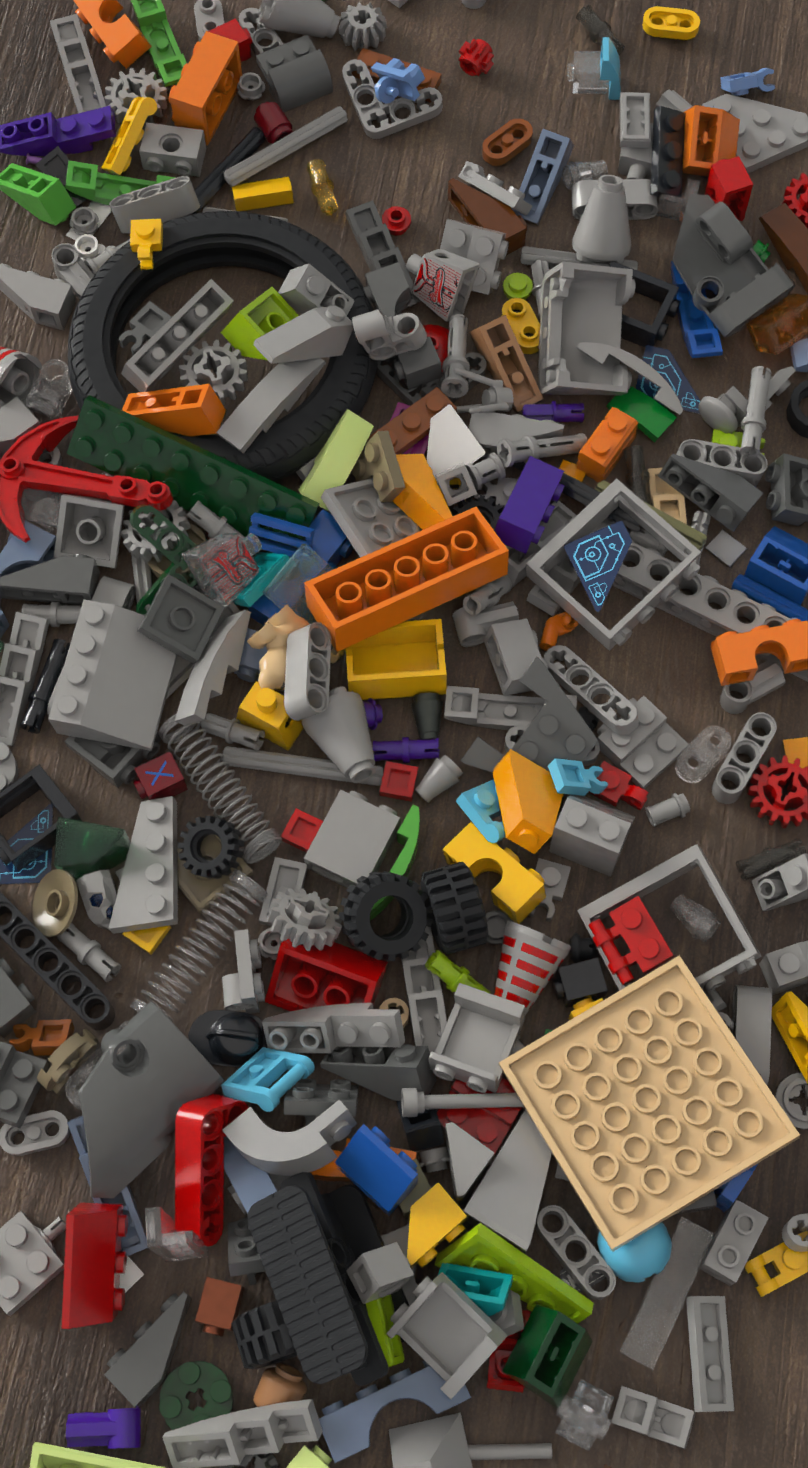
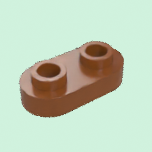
M512 119L484 140L482 146L483 159L493 166L507 163L531 144L533 136L531 124L524 119Z

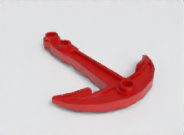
M78 416L63 417L37 426L19 437L0 460V519L8 531L25 543L31 539L25 529L24 509L20 502L23 491L28 488L107 499L112 503L132 507L149 505L158 511L170 507L173 502V496L169 486L160 481L150 484L147 480L130 476L116 475L111 477L39 462L38 459L45 448L48 452H52L60 441L76 427Z

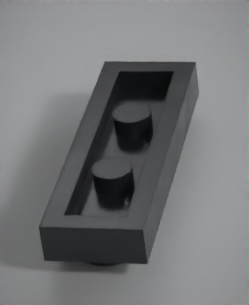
M664 106L654 109L650 195L676 201L682 198L685 113Z

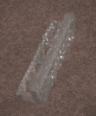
M161 1207L145 1208L147 1247L165 1262L208 1257V1247L204 1245V1242L192 1230L176 1232L175 1221Z

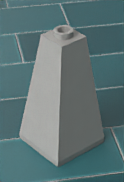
M526 1109L463 1210L467 1215L466 1223L473 1227L482 1223L524 1254L531 1243L552 1155L551 1150Z

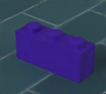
M532 456L529 457L494 529L504 545L526 554L531 542L536 545L538 544L545 529L540 523L541 521L548 523L555 508L550 502L552 500L557 503L565 485L560 484L564 473L563 470Z

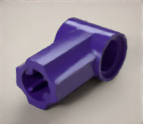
M141 1408L108 1409V1412L102 1413L81 1412L68 1414L66 1423L67 1447L107 1446V1449L141 1448Z

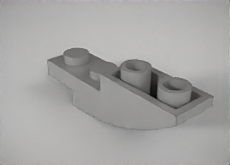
M349 1003L312 1007L267 1017L262 1021L267 1047L290 1053H332L336 1047L401 1048L405 1042L400 1010L373 1009L372 1003Z

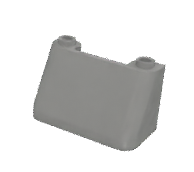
M561 262L545 274L541 289L538 388L541 394L623 395L628 393L632 382V374L628 371L626 365L620 364V361L611 355H608L603 364H600L577 349L579 342H596L617 348L621 347L622 305L629 298H632L635 293V280L632 279L633 269Z

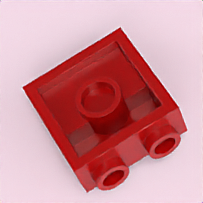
M502 1078L496 1093H515L508 1079ZM457 1079L449 1094H484L472 1090L466 1085V1082ZM523 1107L439 1109L437 1114L441 1128L445 1130L446 1123H455L493 1151L495 1156Z

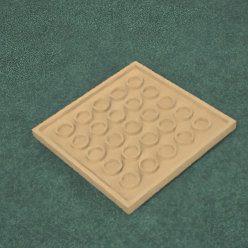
M680 955L499 1062L503 1073L612 1252L800 1137L799 1132Z

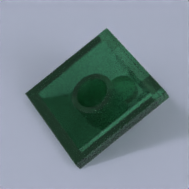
M58 817L54 866L56 869L69 872L77 883L76 880L86 874L98 870H110L125 861L130 846L129 837L125 829Z

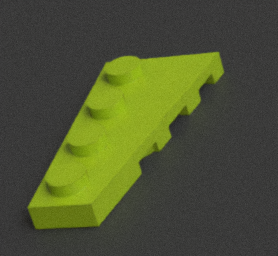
M482 1223L476 1225L437 1255L435 1266L439 1268L442 1263H450L513 1275L510 1290L520 1295V1300L527 1303V1309L533 1311L535 1305H540L560 1311L577 1324L592 1315L594 1302Z

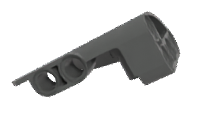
M690 194L672 262L691 292L695 307L704 311L723 337L728 338L758 321L784 302L793 291L795 284L777 262L770 269L767 268L753 250V241L749 233L725 203L719 201L715 204L709 195ZM701 290H711L715 294V298H706Z
M152 1001L127 1022L128 1025L123 1029H113L105 1034L101 1041L103 1055L78 1091L87 1141L90 1196L94 1198L114 1199L169 1146L172 1140L171 1133L175 1130L176 1114L179 1108L188 1101L214 1094L221 1087V1084L225 1082L196 1047ZM127 1044L126 1049L121 1054L116 1055L120 1046Z

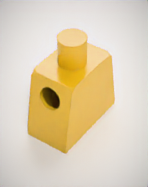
M257 681L238 708L236 719H239L241 724L263 730L265 732L264 738L287 751L290 750L304 728L301 723L302 720H293L286 713L284 695L270 688L261 689Z

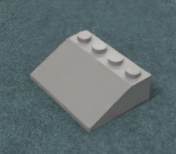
M83 599L48 718L57 734L152 751L178 655L137 632L145 615L114 604Z

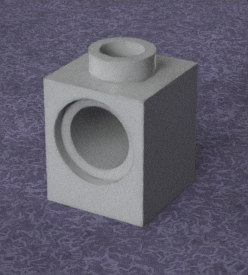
M397 1242L362 1253L346 1270L363 1304L398 1292L414 1275L407 1257L403 1254Z

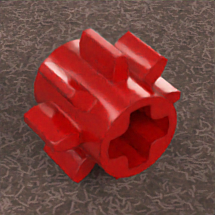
M473 39L471 43L466 41L458 51L461 54L458 59L460 67L470 76H479L482 72L487 74L494 64L491 61L494 57L492 48L484 40Z

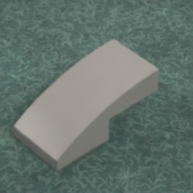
M621 1386L611 1423L686 1450L696 1412Z

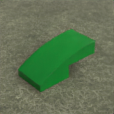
M631 386L628 389V393L616 395L606 406L609 410L612 407L617 408L638 421V428L653 442H656L677 418L653 398Z

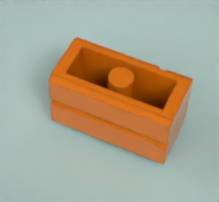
M612 407L605 416V420L601 421L580 450L576 468L585 472L588 477L598 483L605 480L634 441L638 421L619 409Z

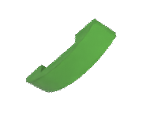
M130 0L140 31L152 46L148 49V52L160 79L162 78L165 87L177 84L181 78L182 68L187 62L184 54H181L170 28L162 1Z
M68 160L65 189L86 199L109 205L117 196L176 177L157 175L156 181L99 173L98 165Z
M414 804L397 831V842L402 844L404 848L390 870L391 873L408 877L419 843V807ZM386 896L378 900L371 910L370 920L382 912L394 897Z

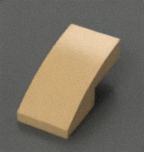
M663 468L648 469L646 474L650 505L687 524L684 495L658 477Z

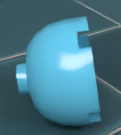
M662 1222L614 1252L611 1251L600 1231L597 1239L599 1254L613 1270L615 1276L626 1282L640 1283L646 1281L644 1278L650 1277L654 1273L656 1275L659 1274L666 1266L671 1255V1238L666 1226Z

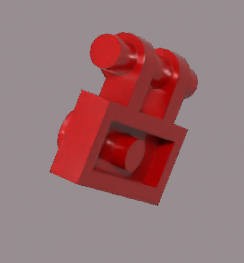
M639 896L609 912L615 923L613 927L606 929L601 919H597L588 925L594 935L592 938L597 948L603 950L610 962L608 968L612 975L618 976L622 985H626L635 979L629 969L634 964L638 963L643 973L647 974L675 957ZM621 936L631 951L624 956H621L613 942Z

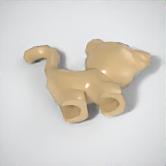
M288 604L264 623L265 625L247 640L252 648L261 649L266 646L268 650L259 661L260 674L258 682L261 689L285 690L288 635L311 624L303 617L297 615ZM333 647L330 663H336L341 659L345 649L336 652Z

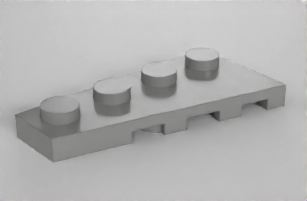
M173 796L141 801L108 928L113 934L178 924L177 801Z

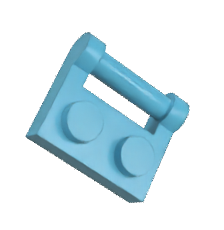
M494 779L461 793L456 800L457 804L485 839L490 843L502 840L505 837L503 821L492 820L501 815Z
M262 1047L221 1084L224 1096L258 1104L262 1110L271 1112L279 1105L280 1098L301 1078L306 1079L314 1072L315 1066L312 1060L305 1055ZM286 1070H289L281 1079H279L280 1076H281ZM278 1080L271 1088H268L272 1083Z

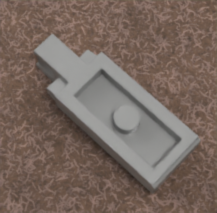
M466 161L461 173L458 175L459 178L521 214L528 215L532 205L523 200L526 194L512 186L507 191L502 188L503 181L491 174L485 177L484 169L481 166Z

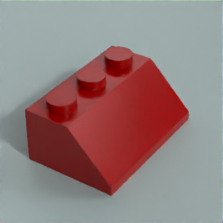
M287 939L279 947L265 1002L290 1012L335 1004L372 1003L374 1005L388 962L372 958L362 952L333 942L331 947L325 944L323 950H318L312 945L310 951H307L303 944L298 945L296 948L292 947V942L290 939Z
M79 1203L66 1215L61 1329L113 1322L118 1315V1311H123L125 1289L119 1288L120 1274H125L127 1263L126 1251H121V1238L127 1236L128 1215L123 1214V1204Z

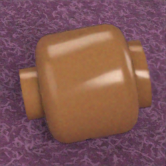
M278 1363L276 1367L266 1369L254 1393V1404L260 1407L304 1400L307 1393V1385L302 1380L303 1374L299 1370L282 1363Z

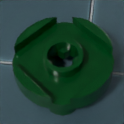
M205 1361L183 1363L167 1376L160 1391L159 1410L166 1424L172 1430L205 1419L232 1413L234 1406L233 1391L227 1375L217 1366ZM201 1388L204 1391L203 1399L207 1401L204 1407L197 1406L193 1411L189 1408L191 1401L187 1399L189 1392L196 1393Z

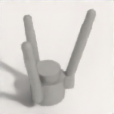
M458 367L454 368V373L490 386L482 394V404L456 406L457 413L470 412L473 414L491 411L509 412L511 410L513 392L510 388L503 387L502 380H492Z

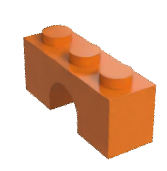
M73 0L78 6V9L75 11L76 14L86 25L88 23L91 24L90 33L99 44L105 43L106 47L103 51L113 63L119 61L127 69L152 47L140 29L126 14L112 23L114 17L123 9L118 0Z
M793 619L783 623L781 626L769 628L768 625H761L751 629L749 632L737 633L736 631H729L721 634L715 639L711 650L721 686L753 680L758 669L755 656L761 653H769L776 656L782 664L784 674L808 670V621L801 622L800 619Z

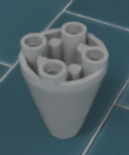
M262 0L258 11L261 14L259 22L268 29L303 35L308 34V36L320 38L325 36L332 38L340 21V16L336 15L335 11L322 0Z
M600 176L592 190L572 238L573 250L577 252L576 258L580 261L591 262L599 260L606 261L609 264L614 261L623 264L624 258L631 251L632 244L625 188L622 185L623 180L618 176Z
M343 686L334 688L329 692L327 709L324 712L303 719L301 723L306 733L345 777L350 778L353 783H360L372 777L376 772L364 703L358 693L353 691L347 692Z

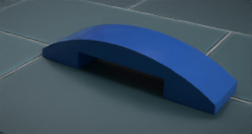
M671 261L672 284L679 287L677 300L681 301L677 315L683 339L691 358L722 355L723 349L718 329L714 328L713 322L704 311L695 307L691 292ZM702 289L701 292L706 297L705 289Z

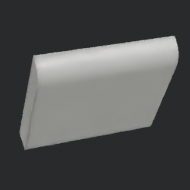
M723 529L705 547L729 567L747 550L744 545Z

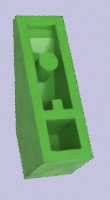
M11 163L0 173V190L41 221L56 226L64 222L76 208L59 178Z

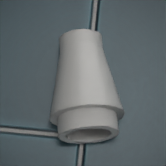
M444 755L440 760L438 758L435 759L420 784L414 790L429 803L434 797L458 783V778L463 772L447 755Z

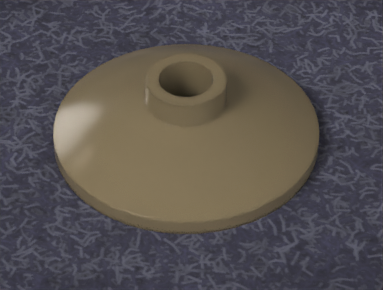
M60 869L50 871L42 878L35 891L32 905L33 921L36 928L44 936L56 937L61 935L70 926L75 916L78 890L76 882L69 872Z

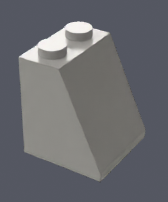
M570 795L567 797L554 827L549 852L611 877L635 816L586 796Z

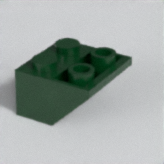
M535 1305L502 1372L556 1408H560L593 1341L585 1328L560 1311Z

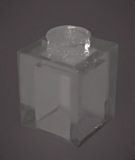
M574 51L573 63H568L567 81H572V94H607L608 80H600L601 51Z

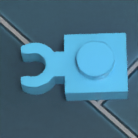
M554 758L548 765L557 793L585 796L590 791L594 794H600L608 786L607 782L597 779L603 772V769L599 766H591L589 769H584L582 761Z

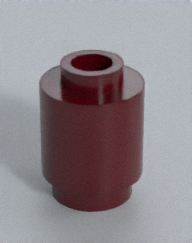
M264 102L257 107L254 121L260 130L263 131L269 143H274L293 132L291 122L278 103Z

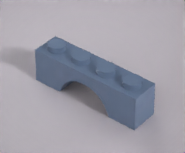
M25 520V529L31 540L25 543L10 533L7 544L0 553V577L55 559L56 536ZM0 598V638H1L2 635H3V634L5 633V631L7 630V628L9 627V623H8V621H7V619H6V617H5L3 611L1 610V598Z
M424 1360L422 1361L425 1366L424 1369L414 1374H411L409 1368L389 1377L392 1384L380 1390L374 1384L355 1393L358 1400L344 1406L343 1401L340 1400L323 1408L324 1416L319 1418L334 1462L338 1463L370 1447V1431L377 1414L391 1402L401 1399L420 1401L438 1415L471 1398L466 1385L450 1399L440 1389L446 1381Z

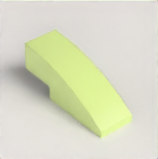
M346 409L327 442L315 458L314 466L298 489L300 494L320 503L319 506L328 511L327 506L321 499L325 489L344 485L374 425L351 410Z

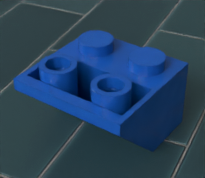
M774 526L764 536L754 552L744 576L801 605L808 594V543Z
M363 1124L337 1158L335 1164L350 1181L390 1216L418 1185L417 1164L403 1151L397 1155L390 1149V1139L376 1126L370 1130Z

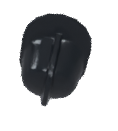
M208 1011L200 1015L192 1023L188 1034L189 1041L212 1065L240 1068L262 1047L268 1048L262 1020L255 1015L244 1012Z

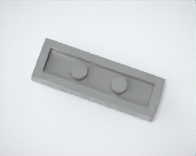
M725 1296L686 1297L694 1412L734 1411Z

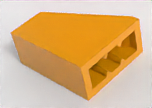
M510 749L494 767L492 772L505 836L507 839L535 854L553 834L563 794L557 793L549 771Z

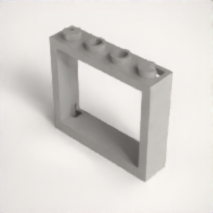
M616 478L526 563V573L530 580L610 651L616 644L619 646L623 645L630 638L632 629L639 622L641 624L646 623L655 613L654 608L662 600L664 602L669 601L677 592V586L684 579L689 581L700 570L701 551ZM619 506L682 562L609 630L547 573L567 555L564 549L565 544L590 534Z
M698 844L577 910L591 938H593L594 935L588 926L591 922L608 917L609 912L637 896L642 898L699 866L745 949L744 952L696 977L695 979L702 989L706 987L708 991L713 990L726 982L725 976L736 970L738 974L747 972L757 965L755 960L762 957L705 853ZM597 948L608 968V964L610 962L605 956L603 950L601 948ZM612 975L619 991L632 984L630 982L622 985L618 976Z

